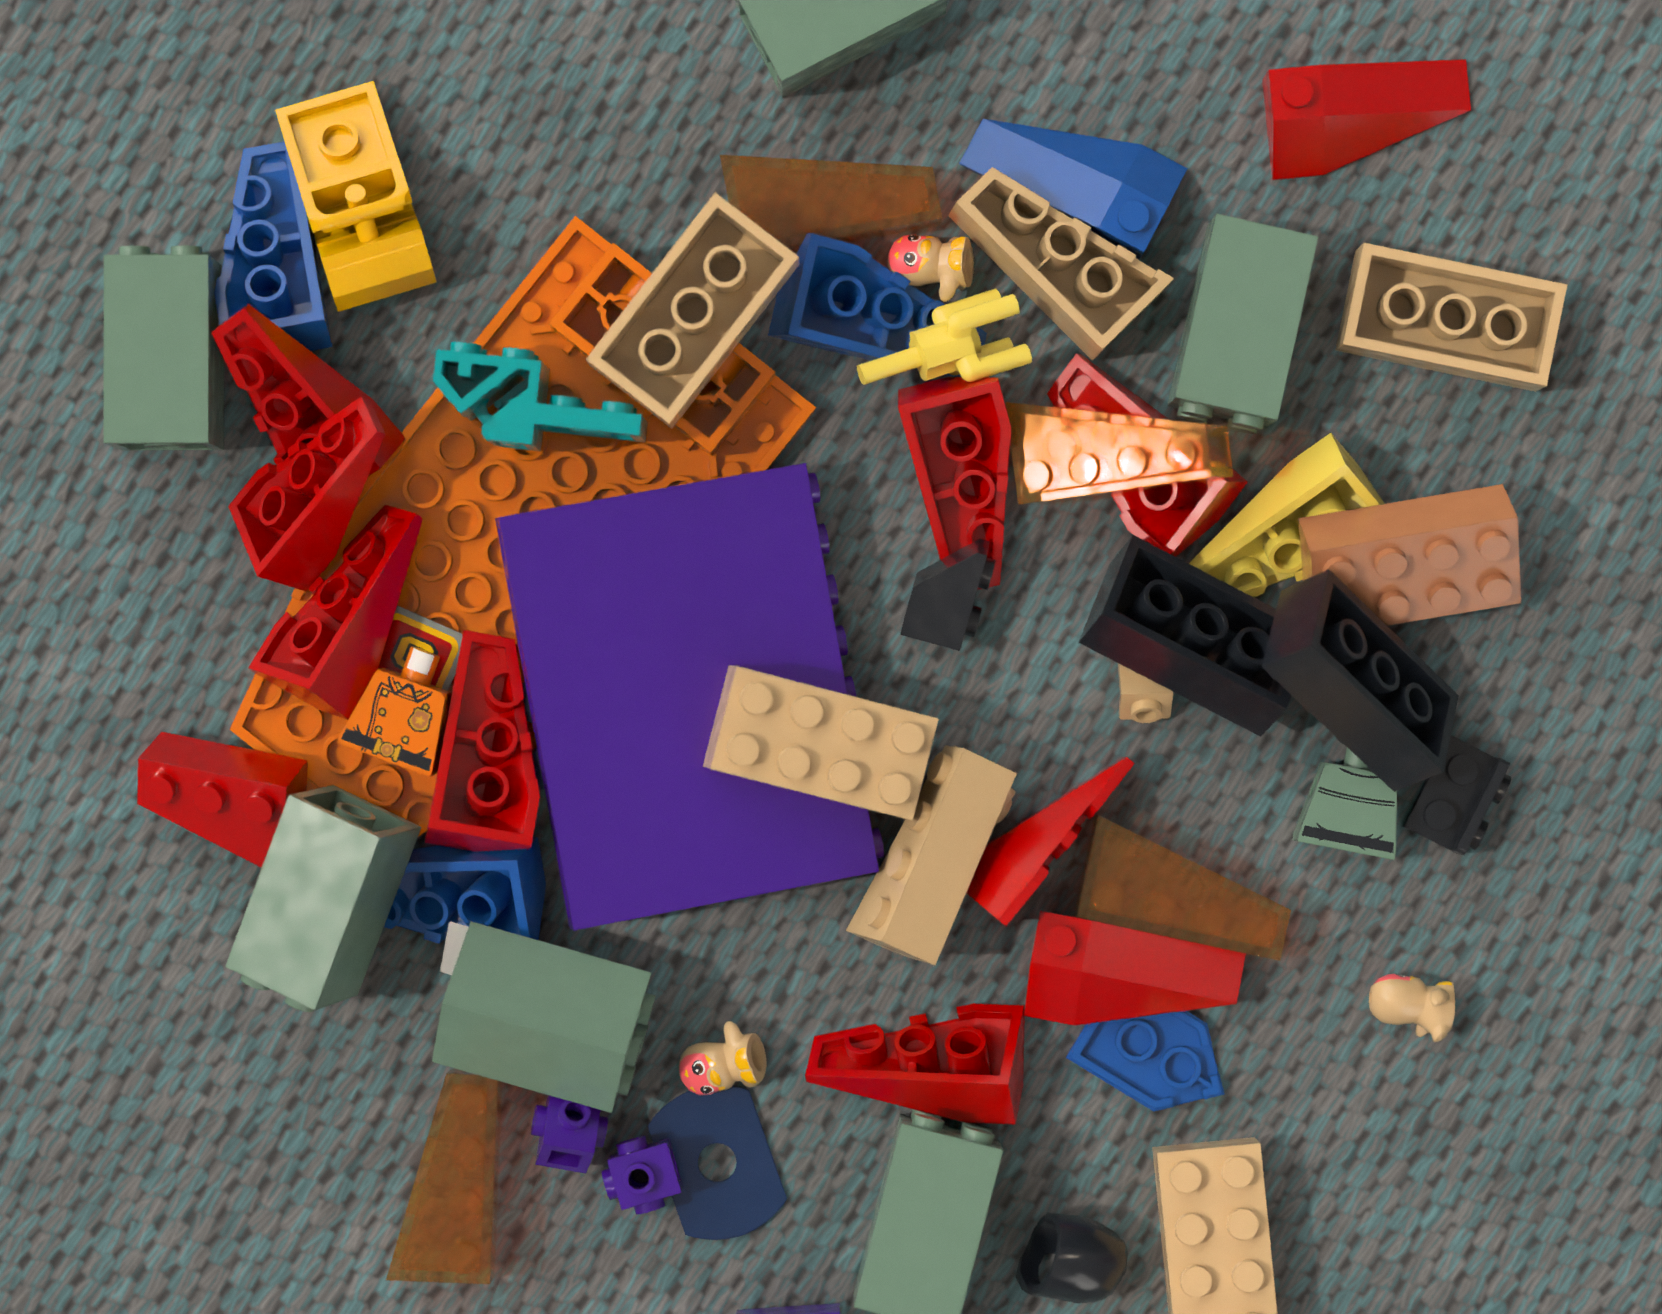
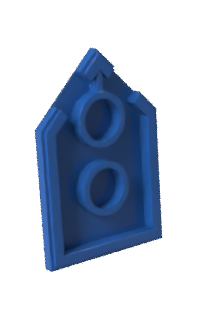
M1188 1011L1086 1024L1066 1055V1058L1152 1111L1224 1095L1208 1025Z

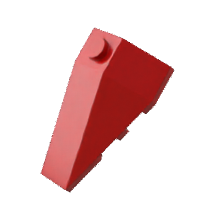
M463 630L425 843L475 852L531 849L540 792L533 763L530 732H528L515 639Z
M968 1004L956 1007L958 1019L928 1025L925 1013L910 1016V1026L884 1034L881 1027L871 1024L814 1036L805 1073L806 1082L961 1122L1016 1125L1023 1089L1024 1005Z

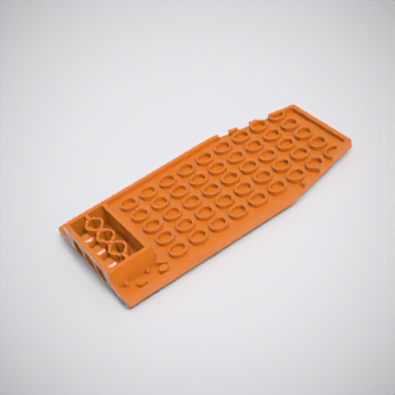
M575 216L473 344L482 345V349L487 350V355L502 356L503 348L505 347L534 351V355L539 356L538 360L542 361L550 369L546 404H550V395L580 398L582 402L586 403L585 408L602 410L603 401L633 404L634 408L637 409V414H641L648 422L646 442L543 431L541 452L497 447L483 437V424L477 417L470 421L460 414L441 390L437 388L402 431L405 437L404 442L381 469L367 478L337 554L326 570L320 574V577L326 580L344 562L342 556L345 547L385 504L417 513L423 518L397 606L463 634V630L515 639L521 681L524 683L495 518L768 470L811 417L816 407L777 377L776 372L740 343L737 344L672 429L588 364L586 358L652 273L615 243L610 244ZM493 404L488 408V411L491 415H494L499 409ZM294 588L291 595L292 598L285 613L288 612L294 616L313 596L310 590L302 591ZM254 675L229 730L254 750L308 760L307 791L334 785L421 826L418 838L427 832L437 774L428 777L338 744V738L348 721L347 719L321 711L259 675ZM455 676L448 689L450 692L453 690ZM527 721L533 751L537 748L533 725Z

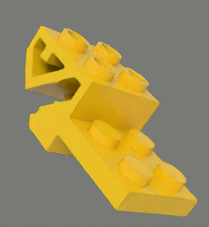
M374 81L276 109L275 112L337 311L340 312L436 283L426 243L412 206L413 202Z

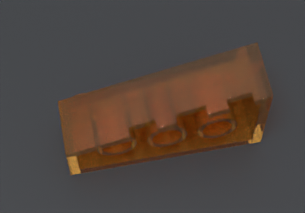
M720 155L729 203L793 253H797L807 233L850 243L940 226L942 222L933 167Z
M1006 402L1012 428L1011 450L1018 505L1055 503L1233 477L1227 425L1034 403Z
M1099 815L1094 816L1073 915L1078 918L1281 961L1291 913L1290 909Z
M451 1069L446 1073L386 1280L490 1284L494 1279L503 1082L459 1069Z

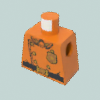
M411 646L401 673L387 668L378 669L343 728L337 743L428 777L437 774L452 694L448 690L431 685L440 656Z

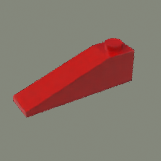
M1466 59L1326 64L1269 69L1262 79L1272 181L1324 176L1365 156H1369L1390 145L1471 111Z
M250 304L239 310L211 332L236 385L247 391L257 411L253 419L259 432H267L277 452L273 459L276 465L288 457L289 447L298 441L307 444L317 437L321 424L360 396L370 400L385 432L368 477L381 469L404 442V435L371 397Z
M1079 353L1075 354L1047 392V396L1077 445L1082 446L1097 471L1095 476L1102 488L1109 491L1121 511L1119 516L1127 530L1175 557L1220 520L1248 483L1247 480L1213 451Z
M945 377L898 389V409L940 560L978 539L990 541L987 558L994 559L996 562L989 587L1000 585L1012 428L999 378L987 377L975 382H967L962 377Z
M360 396L321 424L318 436L307 444L300 441L288 448V457L279 464L267 463L258 469L229 504V510L257 577L307 591L335 558L385 436V432L368 398Z
M385 504L345 547L342 556L344 562L326 580L319 576L308 589L313 596L294 616L286 612L277 621L248 668L255 674L311 706L349 720L372 677L378 670L423 518L417 513Z
M1122 757L989 841L966 894L1007 926L1050 873L1048 865L1054 858L1057 860L1069 849L1082 830L1081 825L1083 822L1095 815L1135 763L1128 757Z
M1040 911L1030 961L1024 1016L1078 1026L1164 1013L1236 1005L1246 953L1092 920Z

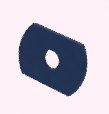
M732 1086L727 1090L718 1091L711 1095H698L691 1091H686L668 1102L648 1124L647 1127L653 1142L670 1138L684 1186L682 1193L672 1195L685 1235L700 1239L721 1240L748 1234L772 1218L787 1200L751 1093L748 1089ZM710 1144H724L736 1156L735 1171L725 1180L712 1181L706 1178L699 1169V1155Z

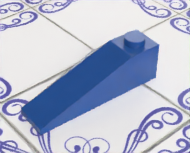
M982 119L959 165L980 176L986 174L992 167L1049 201V205L1071 219L1075 217L1090 226L1092 232L1115 246L1119 244L1134 253L1138 259L1141 258L1188 169L1141 144L989 119Z
M285 141L245 148L242 153L233 197L234 210L229 234H226L223 247L225 254L220 277H217L214 291L219 325L250 304L308 350L332 347L311 227Z
M807 233L796 253L799 256V266L777 293L768 336L849 356L875 360L909 349V332L934 325L932 321L933 310L945 304L939 300H933L916 287L909 285L910 280L898 272H892L871 258L872 255L860 246ZM976 327L981 346L985 345L987 333ZM950 374L942 375L945 377H962L960 374L955 376Z
M533 837L531 849L475 852L441 845L413 849L384 927L392 929L395 926L416 931L424 934L425 940L440 944L443 940H446L449 922L469 927L472 921L538 940L546 889L538 837Z

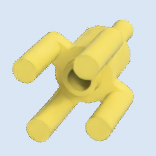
M995 288L935 308L932 312L934 325L909 332V349L857 365V373L861 383L865 385L914 368L918 369L924 381L945 374L954 376L960 374L965 381L975 382L1032 363L1031 352L1027 344L1024 343L1014 347L1011 339L1007 337L981 346L980 337L976 330V327L1019 314V304L1015 295L1011 294L1001 297L999 291Z

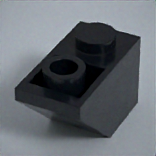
M978 539L917 572L900 635L957 651L961 649L964 635L975 636L982 608L974 606L973 603L978 588L988 590L996 562L994 559L987 558L990 541Z

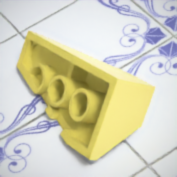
M1329 433L1291 460L1189 564L1252 597L1264 594L1267 586L1288 578L1295 577L1297 582L1303 580L1298 518L1385 503L1360 466L1334 435Z

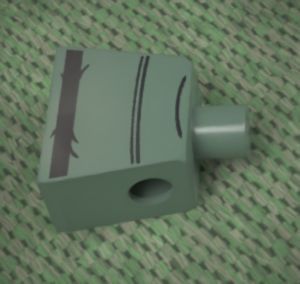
M1346 747L1343 766L1320 762L1292 840L1395 860L1397 791L1394 792Z

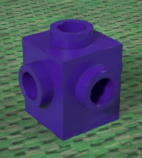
M549 1095L545 1106L536 1105L533 1115L531 1135L539 1136L535 1165L586 1174L594 1156L595 1147L603 1148L608 1127V1117L600 1116L599 1109Z
M639 1136L617 1143L618 1153L611 1154L607 1159L609 1168L601 1170L609 1200L618 1198L621 1210L634 1207L636 1215L666 1206L664 1198L682 1193L684 1187L670 1138L647 1143L646 1136ZM635 1169L645 1170L649 1180L645 1182L637 1181L633 1177L632 1171Z

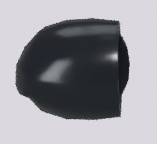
M1046 1213L1039 1220L1031 1234L1027 1247L1019 1259L1015 1277L1021 1289L1029 1295L1073 1303L1098 1302L1113 1294L1126 1273L1128 1249L1125 1241L1120 1239L1116 1232L1098 1221L1077 1215ZM1048 1253L1055 1254L1050 1271L1045 1279L1040 1282L1039 1265L1044 1255Z

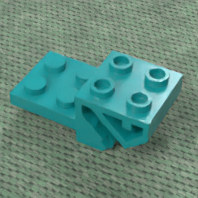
M451 342L450 351L436 349L433 374L434 383L460 414L470 421L476 417L483 424V437L497 447L541 452L543 431L646 442L648 422L641 414H637V409L634 408L633 404L603 401L602 410L585 408L586 403L582 402V399L559 395H550V404H546L550 369L542 361L538 360L539 356L534 355V351L505 347L503 348L502 356L487 355V350L482 349V345L465 342ZM494 404L499 411L491 415L488 408Z

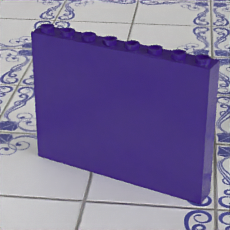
M806 463L495 518L567 918L571 929L590 928L879 872L877 859L884 858L883 841L879 828L871 829L868 809L703 767L729 665L856 697L853 679L851 676L844 677L841 656L848 654L845 631L842 625L835 626L832 605H838L839 603L837 584L833 574L826 575L823 555L830 552L828 534L824 523L817 524L814 504L820 503L819 483L815 472L808 473Z

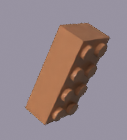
M1503 484L1298 518L1303 580L1329 569L1387 626L1521 603L1518 517Z

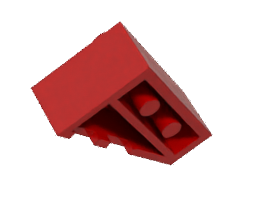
M161 732L138 758L137 804L262 868L288 796L307 791L308 760Z

